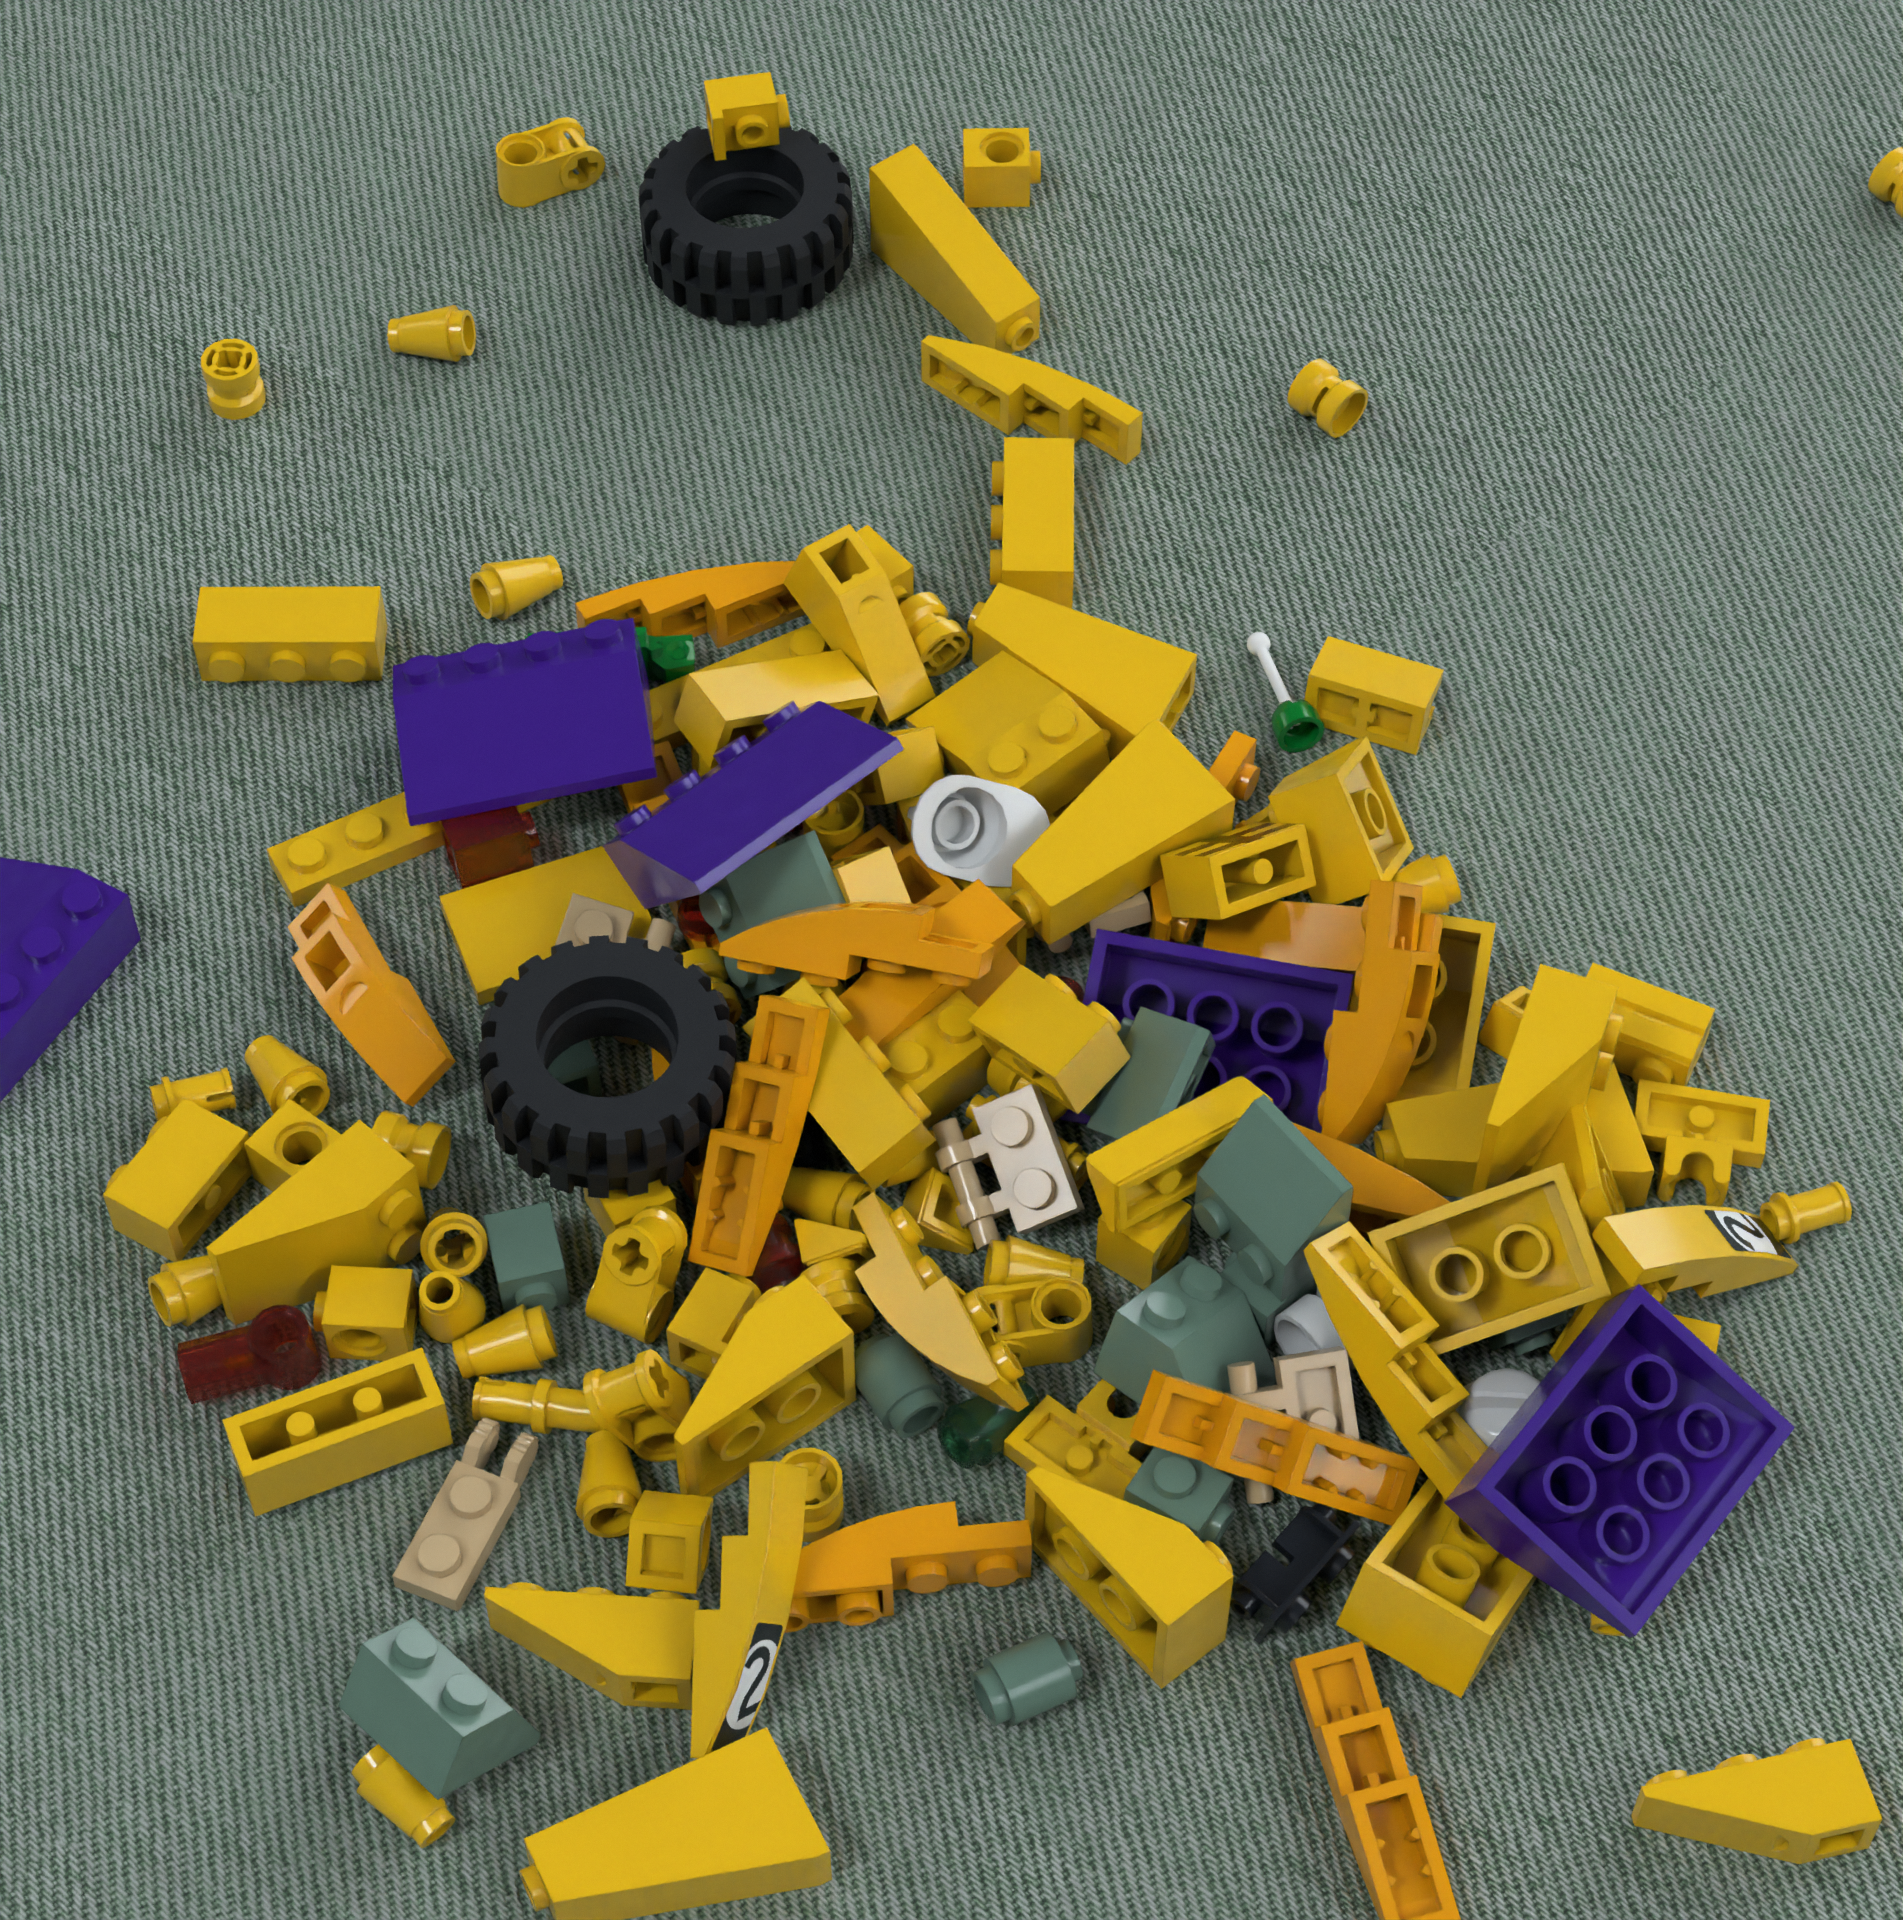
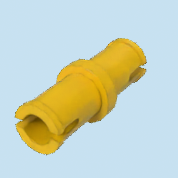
M480 1376L479 1382L475 1384L472 1397V1416L474 1420L481 1421L482 1418L486 1417L494 1421L531 1425L533 1432L549 1434L552 1428L591 1433L603 1430L592 1418L585 1402L583 1390L560 1388L556 1380L540 1378L535 1385L489 1379V1377Z

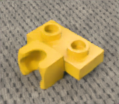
M1639 1079L1635 1092L1633 1115L1646 1149L1662 1152L1659 1163L1657 1197L1664 1202L1670 1201L1674 1195L1675 1185L1682 1179L1691 1178L1699 1181L1705 1188V1203L1707 1206L1721 1207L1727 1195L1732 1164L1761 1168L1766 1150L1770 1100Z
M1101 1379L1079 1402L1075 1414L1047 1394L1004 1440L1003 1454L1027 1472L1038 1466L1123 1500L1126 1487L1143 1464L1139 1459L1151 1446L1130 1437L1137 1413L1129 1418L1114 1416L1115 1401L1112 1395L1117 1391V1388Z

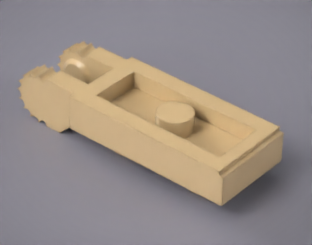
M486 1417L478 1422L474 1432L471 1433L466 1442L462 1460L455 1461L392 1575L395 1587L457 1612L462 1608L521 1498L520 1487L530 1467H532L538 1452V1437L521 1432L505 1457L500 1476H497L483 1469L498 1443L500 1424Z

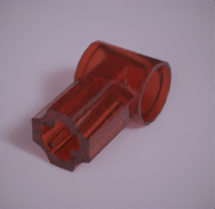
M285 1304L273 1305L262 1310L253 1319L251 1325L178 1343L177 1350L180 1372L191 1404L267 1384L282 1390H296L308 1385L318 1375L322 1366V1354L305 1315L296 1307ZM297 1342L292 1349L284 1353H274L279 1346L285 1343Z

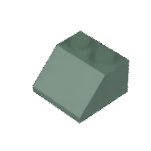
M815 830L755 855L705 892L699 894V907L702 916L713 927L719 942L766 920L797 910L828 904L846 903ZM729 957L724 959L726 971L733 983L740 988L744 1000L800 978L801 971L776 967V973L771 975L750 973L737 968L738 959Z
M1140 1007L1134 1021L1124 1017L1120 1023L1122 1028L1117 1035L1131 1058L1082 1110V1113L1091 1116L1086 1128L1092 1134L1114 1142L1190 1102L1216 1046L1211 1031L1144 1007Z
M1263 1094L1252 1102L1197 1173L1194 1213L1199 1224L1209 1236L1214 1239L1221 1237L1237 1254L1238 1262L1247 1277L1256 1285L1261 1286L1265 1284L1281 1302L1314 1280L1303 1250L1310 1242L1349 1221L1354 1187L1270 1099Z
M1190 1255L1116 1310L1093 1369L1095 1374L1140 1405L1153 1369L1226 1393L1231 1391L1227 1365L1236 1362L1253 1361L1258 1387L1277 1385L1275 1369L1245 1293L1222 1278L1216 1270L1200 1263Z
M414 1617L362 1643L339 1703V1707L437 1800L536 1745L541 1736L538 1730Z

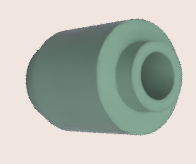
M885 1333L878 1334L867 1339L857 1348L854 1353L856 1386L886 1429H894L899 1437L909 1438L925 1431L941 1417L945 1408L940 1399L941 1387L913 1346L901 1335L889 1336Z
M1048 1631L984 1659V1667L971 1673V1683L976 1698L986 1718L993 1726L1006 1721L1015 1726L1076 1698L1077 1688L1075 1682L1083 1678L1080 1661L1067 1639L1057 1642Z

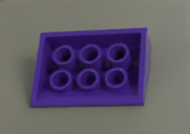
M633 618L618 621L601 619L583 628L558 633L541 631L523 640L498 645L480 643L471 646L463 652L437 657L420 655L409 659L405 663L393 665V705L407 816L410 826L657 778L649 682Z
M793 700L774 711L762 721L767 731L755 740L749 742L746 736L742 735L717 751L713 757L719 765L700 777L694 769L667 786L663 791L669 800L650 812L644 804L617 821L613 826L619 835L603 845V848L644 909L702 894L904 750L898 738L822 701H816L798 708Z
M0 857V1102L141 940L128 894L75 868Z
M1097 929L1083 1004L1088 1006L1092 1001L1101 1004L1114 1015L1119 1023H1121L1124 1017L1134 1021L1140 1007H1144L1211 1031L1216 1046L1192 1100L1235 1077L1242 1076L1273 1099V1104L1291 1122L1321 1133L1322 1126L1318 1121L1317 1112L1319 1099L1323 1091L1326 1090L1328 1060L1324 1052L1325 1035L1332 1024L1333 1010L1349 1011L1354 975ZM1068 1109L1061 1116L1060 1120L1087 1125L1091 1116L1082 1113V1111L1076 1114Z
M1638 1284L1602 1305L1444 1503L1497 1552L1631 1638L1637 1635L1795 1427Z

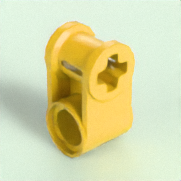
M570 117L558 118L549 124L528 131L509 134L503 137L496 146L498 193L506 204L525 208L573 190L585 189L593 185L604 172V156L597 148L587 144L583 127L576 119ZM564 133H568L571 138L567 139ZM576 169L579 174H574L572 170Z
M659 1205L648 1206L636 1214L629 1225L620 1226L608 1235L603 1245V1253L597 1276L586 1302L585 1312L588 1318L647 1345L653 1343L659 1336L673 1307L674 1287L684 1250L687 1247L688 1234L685 1225L675 1212Z
M1054 1277L1048 1280L1013 1285H986L975 1289L983 1296L989 1306L994 1305L996 1308L993 1312L998 1323L993 1327L997 1328V1332L992 1331L996 1341L1002 1340L1007 1344L1017 1357L1022 1368L1052 1363H1069L1078 1360L1088 1352L1093 1338L1092 1299L1088 1289L1080 1281L1070 1277ZM1057 1316L1074 1318L1072 1322L1066 1324H1055L1049 1321Z
M652 1349L637 1354L635 1362L606 1372L601 1368H597L585 1373L583 1378L585 1402L592 1418L601 1429L611 1432L643 1460L651 1462L676 1460L674 1434L692 1405L690 1384L685 1376L672 1369Z

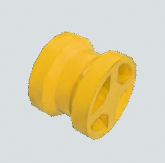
M833 1258L821 1261L807 1268L800 1276L803 1274L852 1329L854 1335L860 1333L874 1320V1308L871 1299L867 1295L862 1294L861 1289L863 1286L854 1272L861 1267L857 1261L848 1258Z

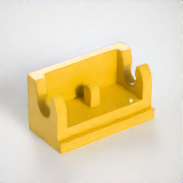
M1328 636L1308 675L1304 700L1317 710L1326 729L1356 738L1367 736L1370 742L1417 755L1435 710V706H1432V703L1440 687L1444 670Z

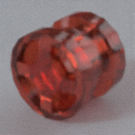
M776 1213L752 1276L746 1277L760 1289L761 1294L775 1286L785 1287L799 1278L801 1273L809 1268L802 1263L799 1244H793L790 1240L792 1230L784 1216Z

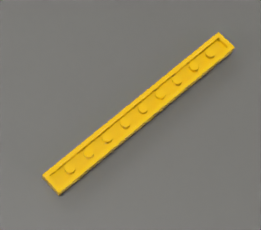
M810 623L695 672L832 650L813 623ZM688 674L649 690L654 745L669 740L671 748L674 749L689 742L673 721ZM402 792L266 850L272 869L292 905L296 908L310 902L328 882L341 889L555 798L410 826L407 816L405 792Z

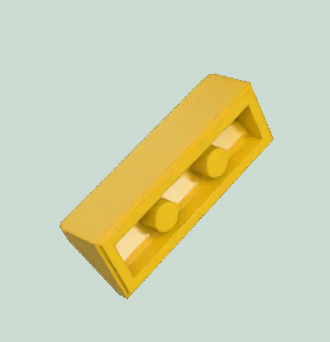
M1242 1076L1235 1077L1089 1154L1086 1157L1087 1172L1108 1230L1116 1235L1196 1192L1197 1173L1252 1102L1263 1094L1272 1103L1273 1099L1247 1078Z

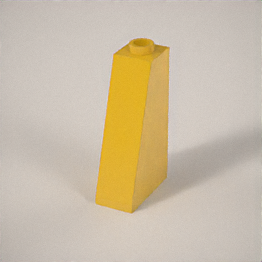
M912 144L870 167L871 250L972 343L1013 354L1016 351L1026 349L1033 341L1037 340L1040 328V297L924 153L915 144Z
M998 582L986 603L979 601L970 615L967 634L973 637L972 662L979 667L1003 650L1063 689L1101 729L1110 731L1111 737L1108 743L1109 758L1112 760L1148 723L1157 718L1172 732L1194 694L1197 654Z
M1157 718L1148 723L1012 865V889L1009 896L1010 907L1026 922L1023 925L1025 928L1033 927L1047 944L1051 945L1164 878L1160 855L1231 831L1233 828L1235 798Z
M1613 1062L1604 1092L1591 1088L1585 1108L1622 1195L1625 1207L1633 1208L1645 1205L1654 1168ZM1499 1083L1386 1103L1382 1129L1375 1131L1373 1136L1376 1158L1416 1178L1441 1196H1470L1485 1125ZM1544 1148L1504 1183L1528 1175Z
M767 1727L524 1838L529 1866L519 1870L523 1886L535 1911L538 1912L548 1907L554 1920H624L816 1887L832 1880L830 1849Z

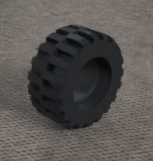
M790 125V128L779 129L780 145L727 151L726 160L715 161L708 128L701 129L699 126H696L686 131L682 135L680 142L673 139L659 152V158L655 157L644 173V181L639 188V210L644 262L648 265V274L658 288L663 290L667 298L679 307L686 304L688 312L705 320L709 315L717 317V321L720 324L735 326L736 321H750L751 326L766 325L767 319L779 317L782 322L796 317L799 313L798 309L806 307L808 310L812 309L825 299V292L830 294L844 279V272L850 267L853 257L852 190L849 174L846 167L839 162L838 155L826 143L819 145V139L814 134L803 128L798 132L794 131ZM743 214H758L779 219L767 225L751 228H735L715 223L724 218Z
M609 935L590 936L589 944L574 947L572 940L551 947L550 957L542 960L539 955H535L518 967V981L512 977L504 980L494 994L495 1006L493 1005L488 1008L484 1014L481 1024L482 1041L479 1043V1060L483 1103L487 1121L494 1126L495 1139L503 1151L512 1156L517 1153L519 1168L533 1178H540L543 1173L550 1176V1187L572 1193L574 1186L588 1188V1197L609 1198V1190L626 1189L628 1197L648 1193V1183L659 1179L663 1186H667L684 1177V1164L687 1161L694 1167L700 1165L705 1160L710 1129L724 1128L736 1062L735 1025L730 1022V1008L723 994L715 989L711 991V978L699 966L692 964L687 969L684 968L683 955L665 946H662L659 952L648 949V940L627 936L626 943L609 942ZM600 1036H621L638 1040L654 1048L670 1064L667 1070L649 1086L637 1092L617 1097H595L578 1093L561 1084L548 1072L552 1062L566 1049L581 1041Z

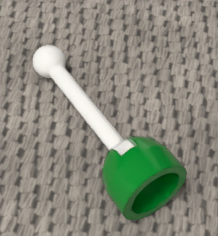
M1262 632L1251 634L1247 639V649L1251 654L1258 656L1280 703L1272 715V730L1280 748L1287 752L1296 753L1313 747L1320 741L1325 730L1317 710L1306 700L1298 699L1292 702L1268 651L1270 649L1269 637Z

